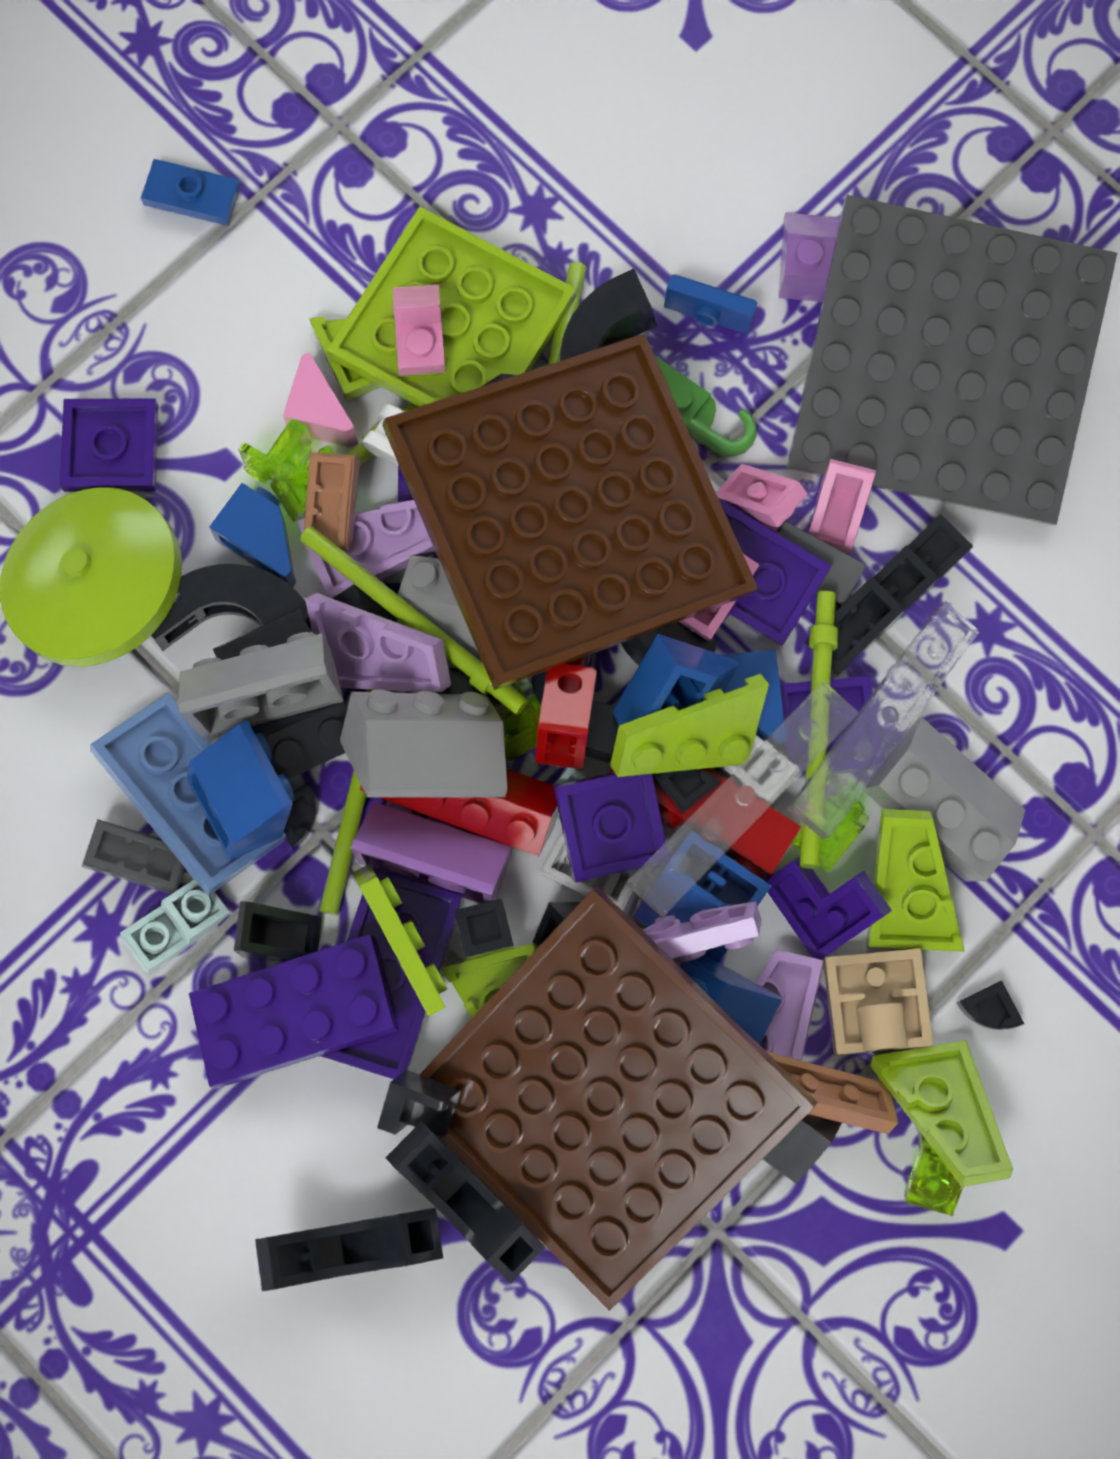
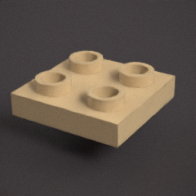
M921 948L823 958L834 1056L934 1046Z

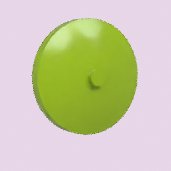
M91 488L63 496L39 511L23 527L6 555L0 577V602L5 620L15 636L24 645L50 662L72 667H86L115 660L131 652L147 640L169 613L177 596L182 575V558L179 542L172 527L160 512L148 501L129 491L116 488Z

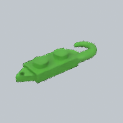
M655 356L688 432L693 439L712 452L724 457L741 455L754 444L757 430L750 414L745 410L738 412L739 418L744 422L745 433L739 440H727L710 428L716 413V404L711 394Z

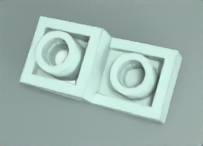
M192 880L163 899L160 907L120 932V939L148 976L224 920L230 912L215 892L207 896L198 883Z

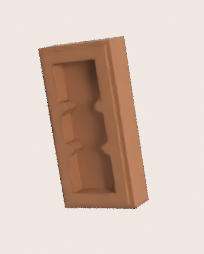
M310 452L304 530L309 526H313L341 550H352L360 457Z

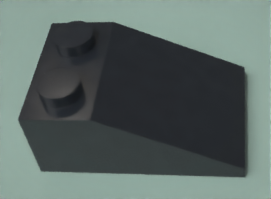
M298 609L213 648L216 658L225 660L240 656V652L247 647L266 645L269 648L287 643V639L295 634L311 631L301 610ZM343 701L254 725L251 728L255 734L261 733L265 737L272 754V759L269 761L277 776L283 774L288 780L345 753L340 737L348 708Z

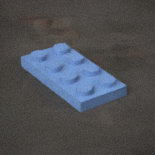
M167 693L91 743L90 752L207 896H209L285 841L286 834L283 832L282 838L229 861L186 779L190 761L208 748L211 743L207 739H203L179 713L178 703Z

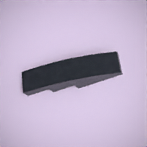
M941 514L835 612L834 626L838 628V646L836 650L832 651L831 669L837 675H840L974 548Z

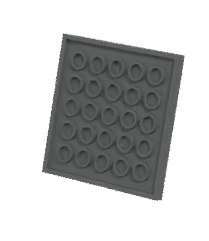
M847 195L843 204L786 468L823 476L830 459L876 470L872 487L1048 525H1057L1117 252Z

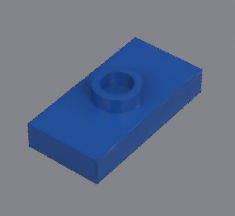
M153 159L141 200L145 206L229 226L241 185L239 179Z
M671 274L664 301L665 308L692 316L695 321L702 325H720L745 334H749L758 304L756 300L676 274Z

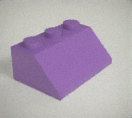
M785 213L778 298L815 302L823 301L840 218Z
M387 801L386 806L376 802L373 803L351 846L358 864L364 866L370 864L373 868L463 895L464 899L479 904L497 899L511 857L510 846L479 834L473 835L458 830L459 827L433 817L431 820L415 816L413 815L414 810Z

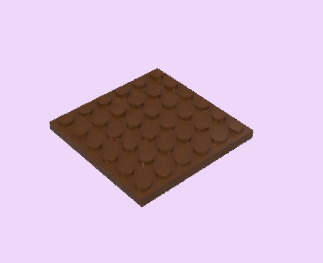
M645 334L384 418L382 427L494 690L752 595L758 589Z
M598 886L579 903L419 1074L461 1090L449 1132L444 1137L439 1138L609 1311L817 1104V1101Z

